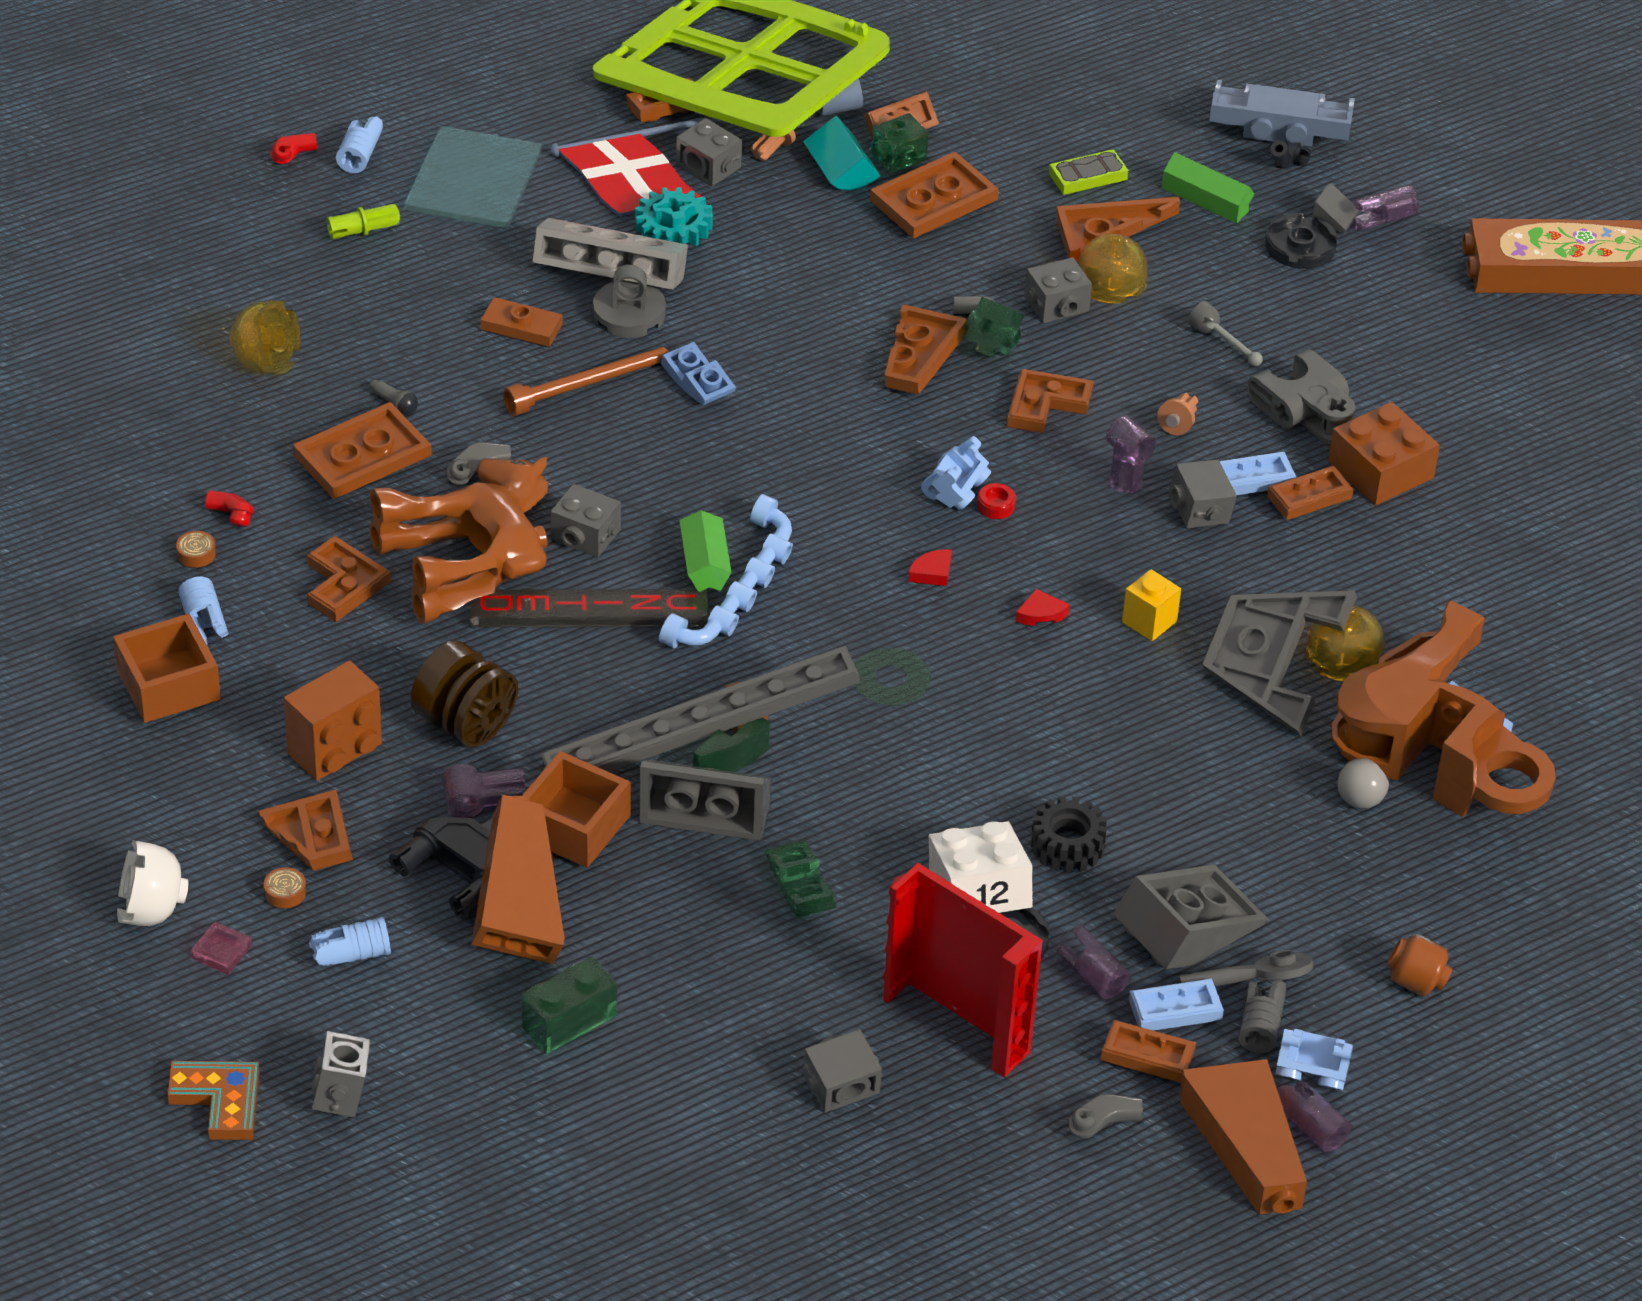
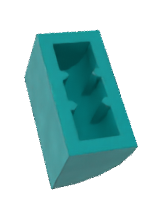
M837 116L833 117L803 141L830 184L838 189L854 190L863 188L881 176L853 133Z

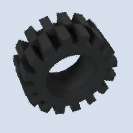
M1065 796L1058 797L1057 804L1052 799L1046 801L1045 808L1040 806L1033 818L1031 847H1033L1034 856H1041L1040 863L1044 866L1052 862V870L1059 871L1060 866L1066 867V873H1073V867L1077 866L1079 871L1082 872L1087 870V863L1094 867L1098 862V858L1101 859L1104 854L1107 833L1106 817H1101L1102 811L1099 807L1092 810V802L1088 800L1083 805L1079 804V797L1072 796V802H1066ZM1069 830L1081 834L1082 837L1069 839L1057 835L1056 832Z

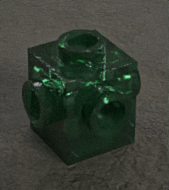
M910 113L874 125L873 142L871 143L872 155L890 173L927 160L929 132Z
M981 297L976 311L973 310L967 319L965 326L967 334L965 338L975 342L973 350L994 358L997 351L1008 356L1010 350L1014 349L1020 340V325L1024 314Z

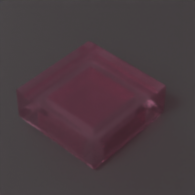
M214 922L191 949L192 959L229 975L251 948V937L218 922Z

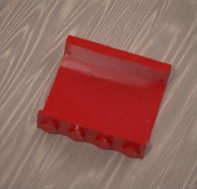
M917 863L905 875L897 876L889 888L890 909L887 917L888 937L885 945L886 965L883 973V1001L889 1003L908 984L920 990L994 1038L991 1070L1005 1078L1031 1053L1043 940L920 863Z

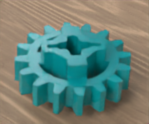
M677 187L675 191L662 188V194L659 195L651 191L649 192V199L641 198L639 200V207H635L636 232H642V236L682 244L691 243L694 246H698L699 238L707 239L708 232L713 229L712 206L706 205V198L704 196L695 198V191L693 190L687 194L682 193L681 187Z

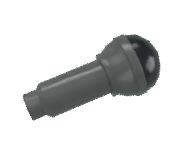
M373 380L371 382L370 389L374 391V394L387 402H391L404 416L412 415L416 411L418 399L414 393L396 390L383 381Z

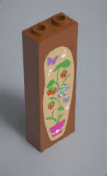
M1471 218L1469 233H1463L1462 252L1463 254H1468L1467 277L1473 278L1475 293L1642 295V220Z

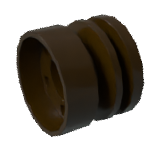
M454 640L443 644L435 650L422 665L414 680L410 694L411 707L416 714L435 726L443 727L447 734L457 737L464 745L475 748L486 744L497 735L507 722L518 697V681L514 674L501 669L495 662L485 660L482 654L465 643Z

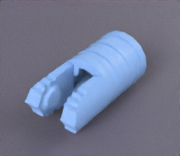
M377 116L370 117L364 128L359 120L351 122L336 154V161L340 168L350 173H359L366 168L383 129L381 119Z
M201 576L193 577L183 582L179 587L178 593L185 614L190 613L206 645L208 643L204 628L213 627L221 638L227 636L228 630L212 581Z
M383 917L365 920V922H356L350 925H341V927L328 929L324 932L320 931L315 933V935H311L312 937L309 942L310 948L314 951V960H317L318 964L323 966L344 962L351 963L356 960H365L370 957L375 958L380 955L391 954L389 936Z

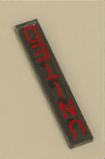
M697 589L495 590L492 594L471 600V627H662L671 613L687 619V627H704L708 622L707 589L700 592Z

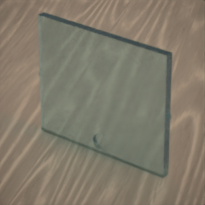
M441 126L405 201L404 210L509 228L541 155L543 144Z

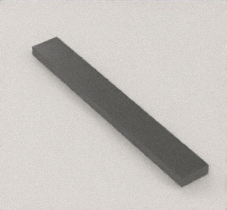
M845 645L541 753V757L546 768L558 752L562 751L600 769L611 772L860 683L859 673Z

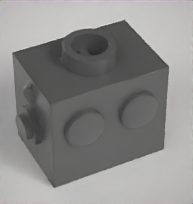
M707 118L677 136L676 165L713 187L741 168L742 139Z
M1074 257L1027 269L1025 298L1043 323L1089 312L1092 283Z
M1219 459L1176 464L1169 488L1172 506L1178 509L1186 528L1229 524L1237 495Z
M576 484L569 488L551 510V540L598 558L621 530V501Z
M861 1029L839 1037H827L819 1044L805 1048L803 1073L810 1090L814 1092L824 1113L880 1093L882 1068Z
M327 1031L321 1056H318L314 1066L315 1077L312 1082V1093H314L313 1110L355 1118L366 1077L370 1039Z

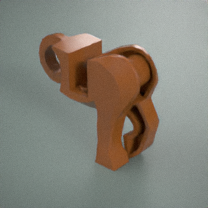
M1448 600L1439 631L1420 632L1381 656L1377 665L1363 668L1345 678L1337 694V710L1339 713L1332 722L1333 741L1342 755L1348 760L1369 758L1380 767L1387 778L1397 781L1429 743L1440 748L1442 753L1433 799L1461 817L1467 814L1474 798L1488 808L1505 814H1523L1536 810L1549 800L1556 780L1554 765L1547 754L1533 744L1521 741L1504 727L1505 714L1484 697L1466 688L1448 684L1444 681L1455 669L1459 661L1480 644L1485 620L1482 615ZM1501 768L1514 769L1530 777L1534 784L1523 789H1509L1498 785L1488 774Z

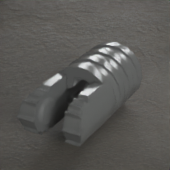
M1282 980L1272 981L1269 997L1262 996L1260 985L1257 982H1250L1248 984L1238 1036L1239 1043L1248 1051L1267 1053L1273 1050L1277 1044L1286 995V983Z

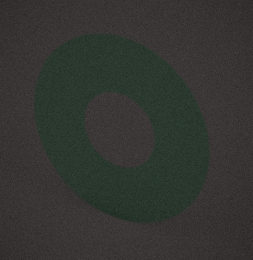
M897 648L877 649L866 653L855 663L860 677V683L855 684L856 689L863 696L877 703L899 705L912 702L927 691L931 682V673L927 664L920 657L906 650ZM896 665L905 670L907 680L899 687H885L876 680V672L883 666Z

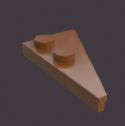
M1179 197L1056 206L1055 218L1067 257H1074L1075 260H1078L1179 214L1180 199Z

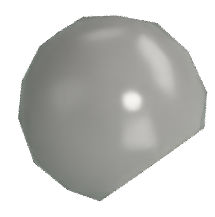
M1356 758L1346 763L1338 776L1337 786L1338 792L1345 803L1354 808L1369 809L1380 804L1387 794L1389 782L1384 772L1369 758Z

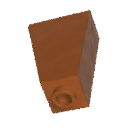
M502 795L492 817L471 945L553 964L564 946L565 937L543 804L531 802L523 796Z
M1267 1059L1183 1069L1179 1092L1181 1105L1259 1215L1269 1213L1284 1214L1302 1209L1307 1180Z

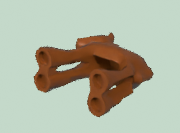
M541 457L533 464L526 460L481 459L477 472L479 480L484 483H474L444 495L417 497L391 488H373L370 490L373 520L369 525V535L372 547L378 556L393 551L414 549L458 538H469L473 546L482 553V555L473 559L448 561L430 556L414 557L412 563L413 588L411 595L413 610L420 624L434 621L440 615L454 611L471 600L492 594L496 587L503 583L519 579L526 574L538 573L544 569L547 555L543 549L548 544L545 529L542 525L533 527L524 513L531 510L533 506H536L548 493L549 482L542 475L547 466V457ZM448 516L439 521L419 525L401 523L407 520ZM471 576L470 578H468V579H466V580L448 584V583H450V582H453V581H456V580H459V579H462V578Z

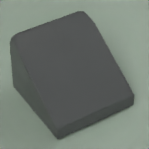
M1328 184L1315 201L1312 220H1314V216L1322 218L1333 226L1334 230L1345 233L1359 215V209L1335 186Z

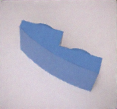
M695 342L666 353L662 357L661 365L673 380L688 395L703 405L735 392L736 386L716 360L709 363Z

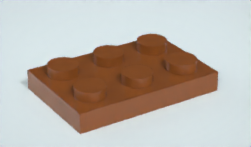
M952 152L870 189V201L914 239L998 200L999 189L958 153Z
M391 402L293 444L294 457L333 499L432 456L431 444Z

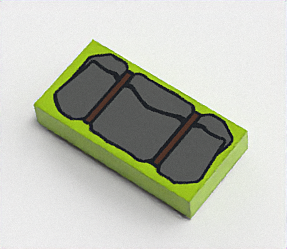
M1112 149L1049 164V175L1061 193L1066 195L1125 181L1128 179V169L1115 150Z

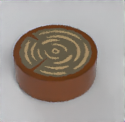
M190 531L181 535L176 542L177 558L185 566L193 568L203 567L210 564L216 557L215 540L207 532Z
M288 867L278 868L271 871L264 879L265 899L274 907H295L306 896L305 877L296 869Z

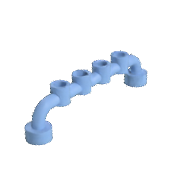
M762 494L756 501L751 512L750 522L763 528H767L772 523L776 526L777 530L774 534H769L758 556L750 559L740 580L732 583L722 604L714 607L707 624L699 630L687 629L688 620L671 613L662 626L659 642L676 648L679 643L689 646H700L709 643L719 632L726 636H731L739 620V615L734 612L737 608L746 612L751 609L757 596V591L752 588L755 584L766 588L775 572V567L770 564L773 560L784 564L791 553L793 543L788 541L792 533L791 521L783 512L777 509V500Z

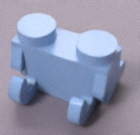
M972 436L958 447L955 446L944 453L933 473L922 483V492L932 500L937 499L949 508L955 506L959 511L965 508L975 497V493L971 488L981 485L991 474V470L987 467L989 462L978 452L981 442L975 436Z
M1284 1029L1275 1075L1301 1081L1302 1073L1319 1077L1317 1084L1319 1086L1343 1091L1353 1044L1346 1043L1342 1039L1330 1038L1299 1029H1294V1032L1293 1030Z

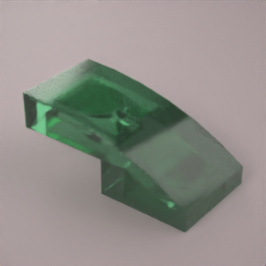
M762 717L748 722L732 737L719 729L693 752V766L736 772L749 765L769 750L770 721Z
M805 840L766 849V856L774 877L797 918L836 908L835 893L820 874L819 859Z

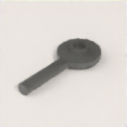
M1279 950L1259 959L1254 965L1225 967L1179 975V983L1212 978L1214 986H1221L1256 977L1267 980L1291 979L1312 971L1313 958L1305 953Z

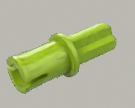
M395 204L367 210L358 207L356 212L329 216L326 218V222L329 224L327 228L330 238L334 240L363 233L365 236L371 230L397 225L400 221V213Z

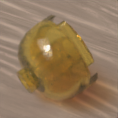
M1119 234L1097 236L1090 240L1079 254L1077 263L1092 283L1091 299L1103 303L1119 304L1126 302L1127 296L1137 293V298L1145 290L1148 278L1147 257L1140 245L1131 238Z
M282 300L251 303L238 313L232 325L230 342L233 352L240 364L254 373L264 375L285 374L295 363V361L289 360L292 357L293 350L300 349V326L293 309H286L283 305L286 302Z
M1356 605L1353 606L1344 631L1312 623L1307 634L1306 658L1308 661L1311 658L1317 664L1316 671L1321 675L1336 681H1344L1346 677L1363 668L1377 665L1379 658L1385 653V634L1376 616L1367 609Z

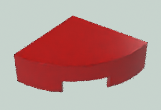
M935 550L917 558L910 567L908 582L947 586L952 550Z
M1036 589L1016 611V622L1035 626V622L1053 620V623H1056L1069 615L1070 604Z

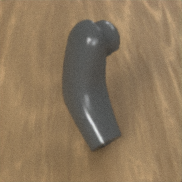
M476 442L469 445L449 464L446 472L448 480L458 486L467 484L477 473L478 464L484 458L511 460L510 445Z
M1114 1094L1096 1096L1083 1107L1073 1112L1068 1123L1069 1130L1075 1137L1087 1139L1098 1133L1105 1126L1115 1122L1142 1121V1099Z

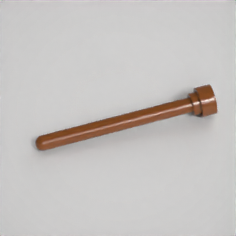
M660 347L531 388L520 383L508 386L503 389L504 404L511 416H517L528 412L530 407L535 405L536 401L661 363L663 355L669 353V351L664 347Z

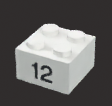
M1009 821L988 822L983 826L964 829L950 828L944 832L929 834V870L998 913L1033 907L1032 864Z

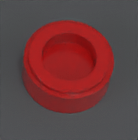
M1000 483L985 485L979 490L977 508L982 515L991 519H1004L1013 514L1016 494L1010 487Z

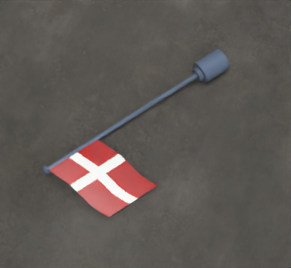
M859 79L855 80L817 111L818 114L825 116L861 109L863 107V95ZM704 117L560 146L554 143L550 151L553 156L559 157L561 155L581 173L600 201L613 213L623 217L635 214V207H639V200L641 198L649 199V192L651 191L659 195L662 194V188L675 191L677 187H681L684 194L693 190L681 179L663 153L644 136L690 128L705 118L713 123L721 122L722 120ZM695 192V198L703 197Z

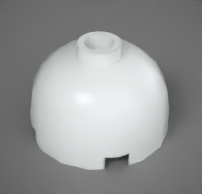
M133 840L131 844L135 852L128 851L118 895L127 899L126 910L117 908L118 922L136 926H152L162 923L171 916L176 903L184 904L188 891V879L181 878L180 863L175 855L166 848Z

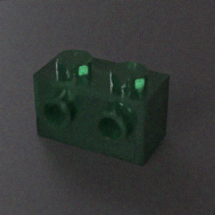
M593 956L579 964L567 967L562 973L543 983L533 985L527 992L522 994V1028L546 1054L553 1052L617 1016V982Z

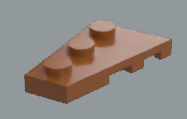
M902 304L900 323L897 324L895 331L894 347L891 348L884 375L885 384L888 388L919 395L969 331L968 319Z

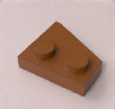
M336 789L259 810L263 825L312 871L353 860Z

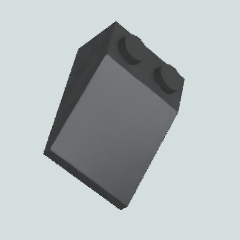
M1215 864L1136 876L1113 913L1125 926L1126 932L1137 939L1151 953L1152 959L1165 969L1193 965L1263 926L1268 919Z

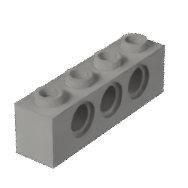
M547 218L536 230L533 262L614 278V273L619 267L635 265L646 273L647 285L673 290L684 279L688 245ZM629 278V279H624V280H626V281H631V282H636V283H638V282H637L636 280H634V279H630V278Z

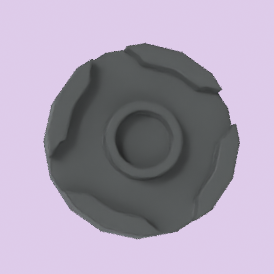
M623 265L615 271L613 282L604 285L596 292L593 299L594 321L597 325L601 323L606 326L607 333L613 336L623 338L643 337L647 335V329L654 327L656 324L657 328L663 325L666 317L665 297L656 286L647 285V277L643 269L635 265ZM629 278H630V279H634V280H636L638 283H636V282H631V281H626V280H624V279H629Z

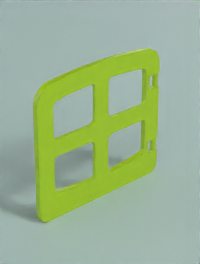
M683 0L623 42L621 47L612 54L609 53L593 65V76L599 81L772 137H781L789 134L886 57L890 52V40L884 32L869 27L866 23H859L853 19L792 0ZM689 6L693 7V9H691L690 11L685 10ZM717 6L742 10L776 20L747 42H736L688 27V25L708 10ZM802 29L825 35L855 47L827 70L772 53L775 48ZM667 42H674L725 59L696 82L642 62L644 58ZM626 53L631 54L626 59L622 58ZM751 69L762 70L807 85L788 101L781 104L755 100L722 90L744 72Z

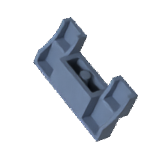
M1217 79L1211 104L1210 122L1244 126L1243 137L1259 141L1275 142L1282 140L1288 144L1298 142L1303 146L1312 147L1314 136L1349 141L1355 98H1350L1349 104L1325 101V94L1247 83L1245 90L1221 87L1222 80Z

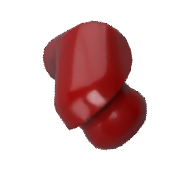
M315 133L282 136L273 145L270 155L276 163L288 164L299 152L317 150Z
M209 490L207 493L206 509L231 513L229 520L234 526L247 527L250 525V517L254 515V507L241 496Z

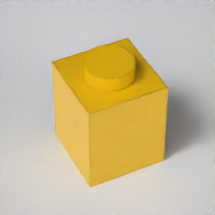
M1152 569L1126 588L1122 622L1150 641H1154L1177 622L1181 588Z

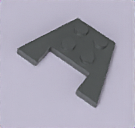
M1355 590L1231 595L1202 665L1208 673L1301 737L1315 700L1313 696L1280 687L1306 622L1344 631L1357 599Z

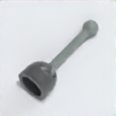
M1202 301L1192 310L1188 323L1201 333L1216 331L1248 358L1251 366L1256 367L1262 363L1263 357L1259 352L1249 350L1219 325L1221 321L1220 313L1208 301Z

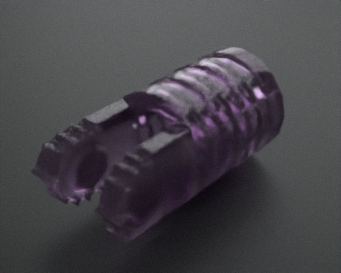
M1406 184L1355 199V210L1367 212L1354 218L1355 230H1365L1416 215L1419 209V202L1415 190L1412 186Z
M1082 924L1077 925L1072 932L1087 948L1079 957L1073 949L1064 944H1061L1056 952L1102 999H1112L1125 989L1130 980V972Z
M1300 1081L1292 1088L1290 1085H1282L1277 1089L1284 1113L1318 1144L1324 1152H1331L1346 1141L1350 1135L1352 1124L1316 1090L1310 1087L1309 1084Z

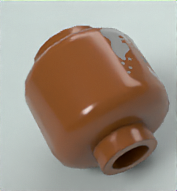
M1420 934L1411 935L1408 939L1401 937L1386 964V967L1391 969L1390 978L1395 984L1421 997L1430 994L1434 988L1441 991L1453 968L1446 965L1448 962L1447 949Z

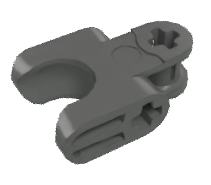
M1306 349L1294 356L1293 377L1295 380L1278 378L1270 371L1265 370L1249 378L1248 394L1253 404L1283 428L1289 429L1299 423L1302 424L1324 444L1331 445L1333 428L1348 422L1355 413V402L1349 397V386L1345 377L1311 349Z

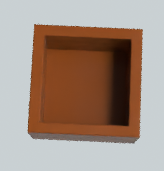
M1390 402L1333 428L1328 462L1332 466L1334 465L1351 484L1376 506L1433 479L1440 444L1398 406Z
M190 613L113 636L117 672L144 723L221 700L218 665Z
M350 660L284 697L287 754L316 781L330 773L337 772L344 765L363 754L370 753L382 744L379 687Z
M562 751L558 752L522 795L531 802L543 804L551 852L586 868L590 866L630 817V781Z

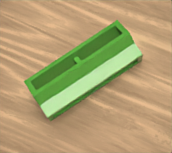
M1176 152L1173 153L1163 172L1162 189L1235 223H1238L1248 213L1249 203L1255 194L1249 186Z
M700 510L679 520L687 573L698 592L709 587L721 591L732 573L723 519Z

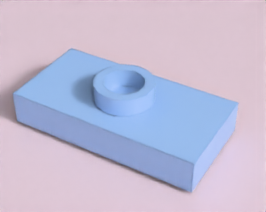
M1285 452L1220 461L1236 495L1268 491L1270 486L1296 478Z
M1212 978L1132 990L1129 995V1003L1137 1025L1153 1031L1219 1021L1223 1018L1224 1010Z

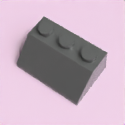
M644 760L640 766V823L761 841L770 805L771 777L672 762Z

